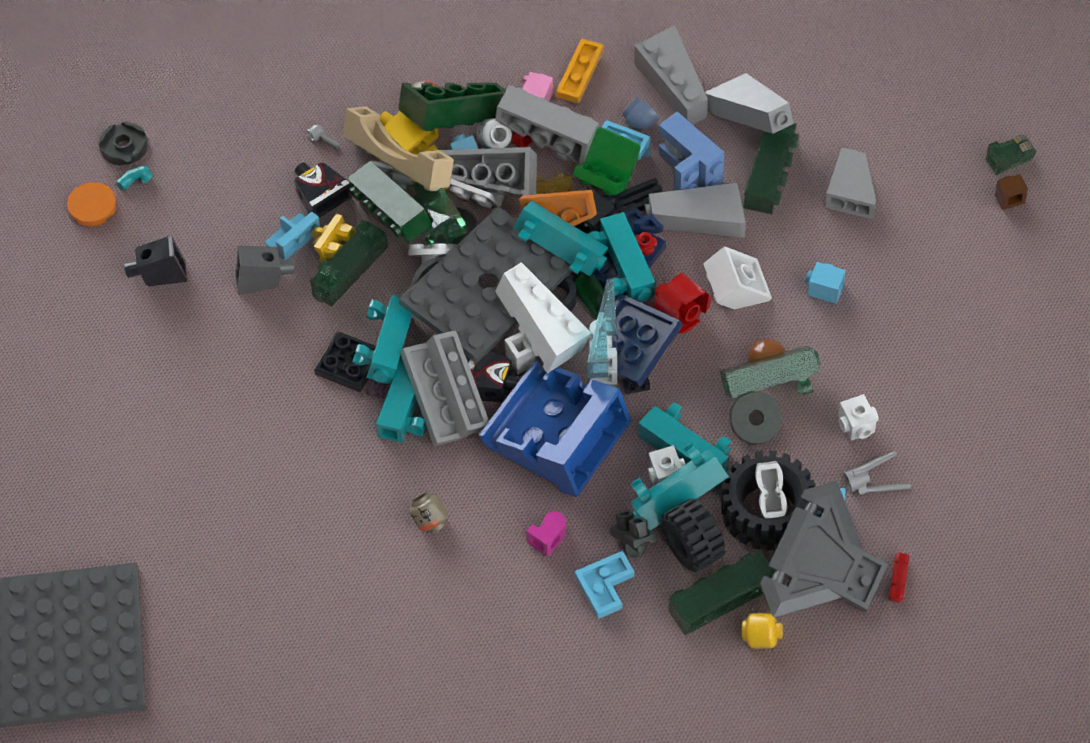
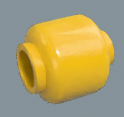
M753 613L748 616L747 620H743L742 638L751 648H774L777 640L783 637L782 623H778L777 618H774L770 613Z

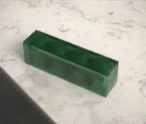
M796 123L773 134L766 131L763 132L744 193V209L773 214L775 205H780L782 198L780 188L781 186H786L788 172L785 171L787 167L791 168L794 153H791L792 148L797 149L800 134H796Z
M761 550L753 554L748 553L731 566L725 565L716 574L708 578H700L693 586L673 593L669 598L668 611L686 636L761 596L763 592L760 583L763 576L772 579L775 571L768 567L770 562Z

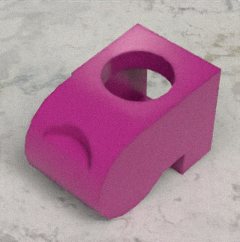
M555 511L546 514L543 518V524L539 528L532 524L526 531L527 543L548 557L566 536L565 516Z

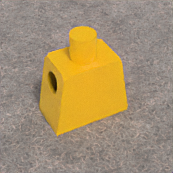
M387 111L380 115V121L390 137L400 147L414 155L427 149L439 137L438 128L433 131L421 130L418 125L400 111L395 116Z

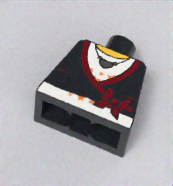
M303 162L295 168V173L298 176L294 180L296 193L308 213L313 212L320 218L352 198L349 191L351 186L348 180L325 163H319L310 168Z
M489 351L477 364L471 359L468 362L481 401L502 402L507 389L513 390L522 378L521 376L512 375V360L492 351Z

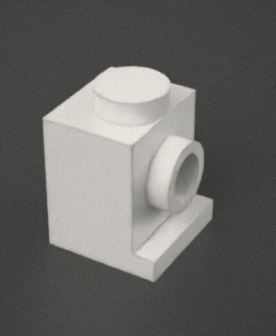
M521 332L505 339V354L507 358L512 360V367L517 375L527 371L535 361L536 356L531 349L532 343Z

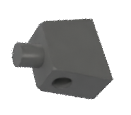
M238 246L235 278L238 294L275 289L279 286L280 275L294 274L293 259L280 260L276 247Z

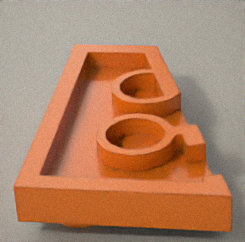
M592 190L523 195L519 198L521 211L531 201H534L573 226L591 219L597 214Z

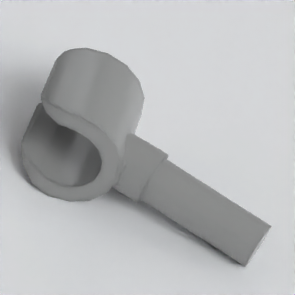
M316 124L307 130L309 132L307 136L313 143L321 138L336 149L340 147L338 142L325 134L321 125Z

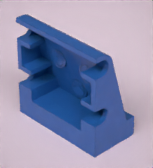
M535 360L479 436L483 444L492 451L556 484L560 492L577 498L632 421L619 388L593 379L586 386L578 374L560 368H555L547 374L542 369L539 361Z

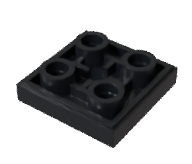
M338 331L314 369L315 375L361 392L369 379L367 374L370 365H357L352 362L358 344H361L375 351L376 346Z

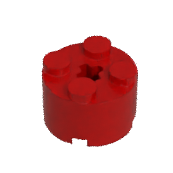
M679 273L667 284L663 283L656 289L655 296L657 298L653 308L680 320L683 326L679 333L684 334L699 324L700 320L698 317L702 312L707 313L711 304V296L687 275Z

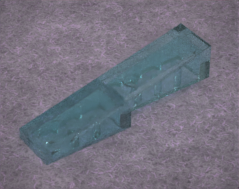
M607 279L587 361V378H608L607 336H616L614 279Z

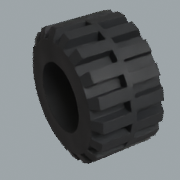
M688 499L661 516L662 530L670 549L681 564L691 572L696 573L724 557L725 544L722 533L709 511L695 499Z

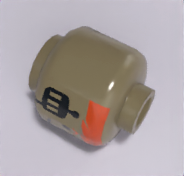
M424 492L411 501L412 506L409 509V514L419 530H431L434 533L445 526L444 520L448 516V511L437 494Z

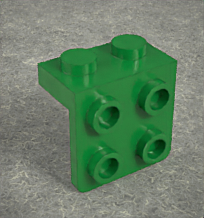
M599 127L596 129L585 162L575 167L573 176L579 178V181L585 185H595L602 188L601 191L605 194L617 195L628 187L641 146L633 140L606 128Z

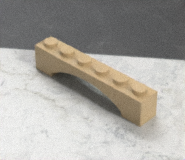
M368 107L346 109L343 136L352 141L353 145L360 146L366 150V153L374 155L381 162L394 167L395 171L409 176L410 180L420 183L426 190L438 191L439 188L450 186L453 158L440 150L419 152V156L414 155L400 147L390 137L380 121V114Z

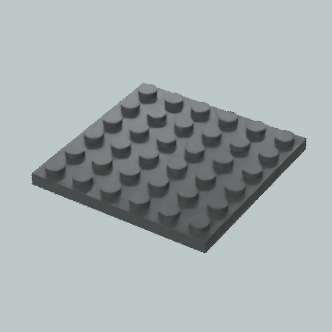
M137 562L0 578V728L146 710L139 567Z

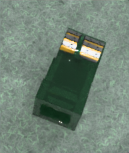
M1019 135L1011 141L1001 144L998 141L988 144L986 161L994 173L998 175L1029 162L1036 155V149L1026 135Z

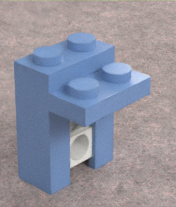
M678 112L659 124V134L666 139V146L663 143L659 145V155L674 167V191L722 185L725 154L723 150Z

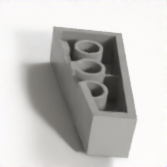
M675 25L636 44L634 64L675 113H680L692 125L706 118L708 99Z

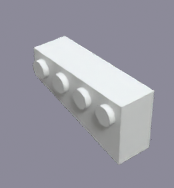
M522 262L503 274L495 292L510 316L515 317L520 325L519 330L522 335H526L532 343L531 349L544 362L543 368L547 374L583 350L591 332Z

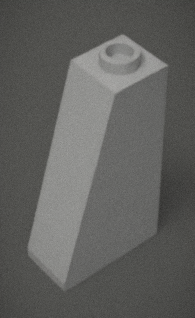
M747 73L705 92L708 99L709 113L772 134L794 124L789 102Z
M737 183L649 194V204H645V215L652 214L663 225V230L737 238L745 237L746 222Z

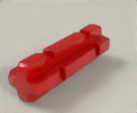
M897 552L895 554L889 600L892 602L901 603L904 598L909 555L907 553Z

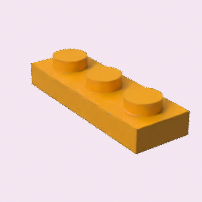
M581 38L556 90V98L579 104L604 51L603 44Z

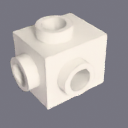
M864 394L840 402L839 425L844 433L847 432L851 441L858 438L864 439L875 433L878 414L874 407H870Z
M674 445L649 453L651 468H648V474L651 483L658 484L685 465L684 459L678 458Z

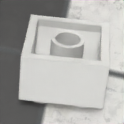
M724 246L703 263L707 272L706 277L711 283L714 292V299L718 304L732 309H739L768 302L772 299L757 258Z

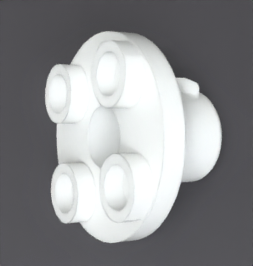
M457 244L409 245L408 256H421L422 265L430 259L446 256Z

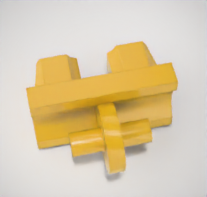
M336 214L329 225H325L323 228L315 227L311 232L312 237L315 239L312 244L320 255V263L327 264L329 259L340 260L344 254V247L340 243L342 240L352 242L356 236L354 227L346 224L342 215Z

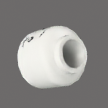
M490 118L480 123L476 135L481 146L485 149L505 148L511 141L512 132L511 129L497 122L496 118Z

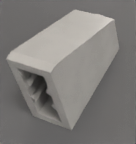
M841 148L827 190L825 208L873 219L876 198L866 153L855 149Z

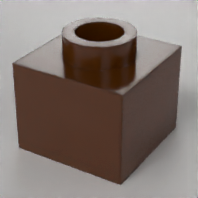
M1021 174L1006 176L1001 180H997L995 197L1002 210L1026 203L1028 187Z

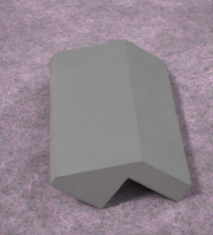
M456 330L433 335L426 343L405 347L400 351L433 446L455 442L484 429L489 420Z

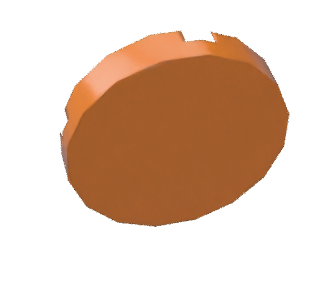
M89 182L78 186L71 192L67 200V207L70 217L76 220L78 224L93 227L102 225L107 222L106 219L115 214L117 202L115 194L109 186L102 183Z

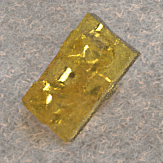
M565 173L556 174L550 179H543L538 176L536 177V194L572 192V177L566 176Z

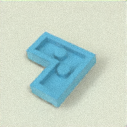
M623 551L574 571L575 578L598 619L622 609V602L613 586L633 578L635 574Z

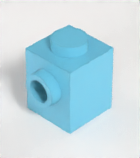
M816 262L814 270L808 271L805 285H809L808 296L837 304L844 286L846 270L831 264Z

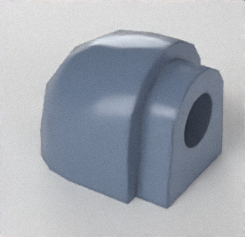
M638 97L623 112V117L626 118L625 122L636 129L650 128L659 120L657 113Z

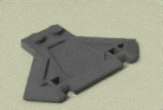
M838 481L804 490L800 499L807 504L804 510L798 507L795 508L768 567L775 571L772 579L763 576L760 583L770 614L776 618L837 599H841L863 612L867 611L888 563L862 549ZM816 509L821 511L819 517L814 515ZM784 577L789 579L787 586L782 584Z

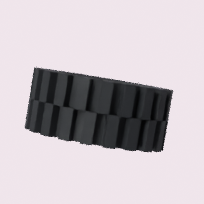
M769 450V456H763L762 451H757L753 459L747 454L742 457V465L736 461L732 465L731 472L727 471L729 477L725 479L722 487L721 514L724 515L723 522L726 527L730 526V534L733 537L740 534V542L746 545L748 541H752L754 549L760 550V545L764 544L767 545V551L774 550L775 544H779L795 508L798 507L804 510L807 504L800 499L803 491L815 487L814 479L810 480L811 473L806 468L802 471V462L798 459L791 463V455L786 453L783 454L782 458L776 457L777 451ZM777 461L783 473L781 490L789 497L793 508L781 518H758L747 511L743 500L750 492L759 489L755 476L757 464Z

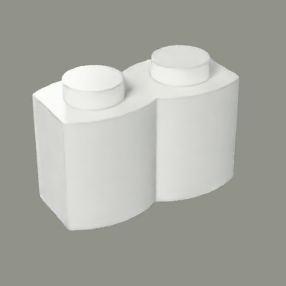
M777 461L758 463L755 476L761 490L759 505L765 518L785 516L787 502L781 490L783 473Z

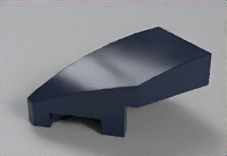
M637 208L624 213L634 235H640L643 232L650 234L663 232V225L652 214L645 216Z

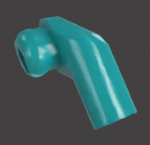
M144 165L133 168L116 181V185L119 189L125 191L138 178L143 183L148 182L153 177V173L148 170L149 167Z

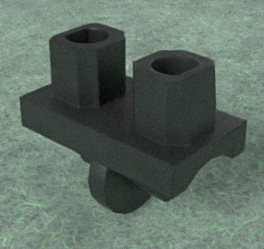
M630 510L616 514L617 526L610 528V535L624 543L623 549L628 556L633 558L640 556L646 548V541L657 542V535L648 530L646 519L634 518V513Z

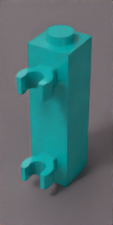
M531 201L522 210L513 227L514 230L519 232L517 237L525 242L530 239L571 264L569 269L577 274L582 271L590 276L596 269L600 271L607 261V258L604 256L608 250L607 246L534 201Z
M624 212L601 218L600 232L593 231L587 235L608 247L609 255L620 277L608 280L610 297H618L624 292L627 293L628 297L636 301H646L654 297L655 280Z
M391 295L388 307L377 300H371L366 318L370 320H383L375 351H372L367 346L358 344L352 361L357 365H370L367 378L391 385L401 355L400 351L403 348L412 317L409 311L399 305L400 297Z
M402 357L376 423L378 438L403 443L407 432L423 437L426 426H423L425 419L412 417L418 401Z
M673 402L666 413L654 406L638 423V437L657 450L674 445L678 458H683L685 464L691 461V458L683 447L692 441L700 454L710 449L725 472L729 471V457L727 454L731 451L729 445L732 441L722 436L716 445L713 446L678 422L682 417V414L679 413L682 407L677 403Z
M691 441L683 447L691 461L649 490H647L640 478L630 483L639 496L631 501L635 509L633 511L634 518L646 519L648 529L652 530L661 524V516L688 499L696 500L729 476L710 449L700 454Z

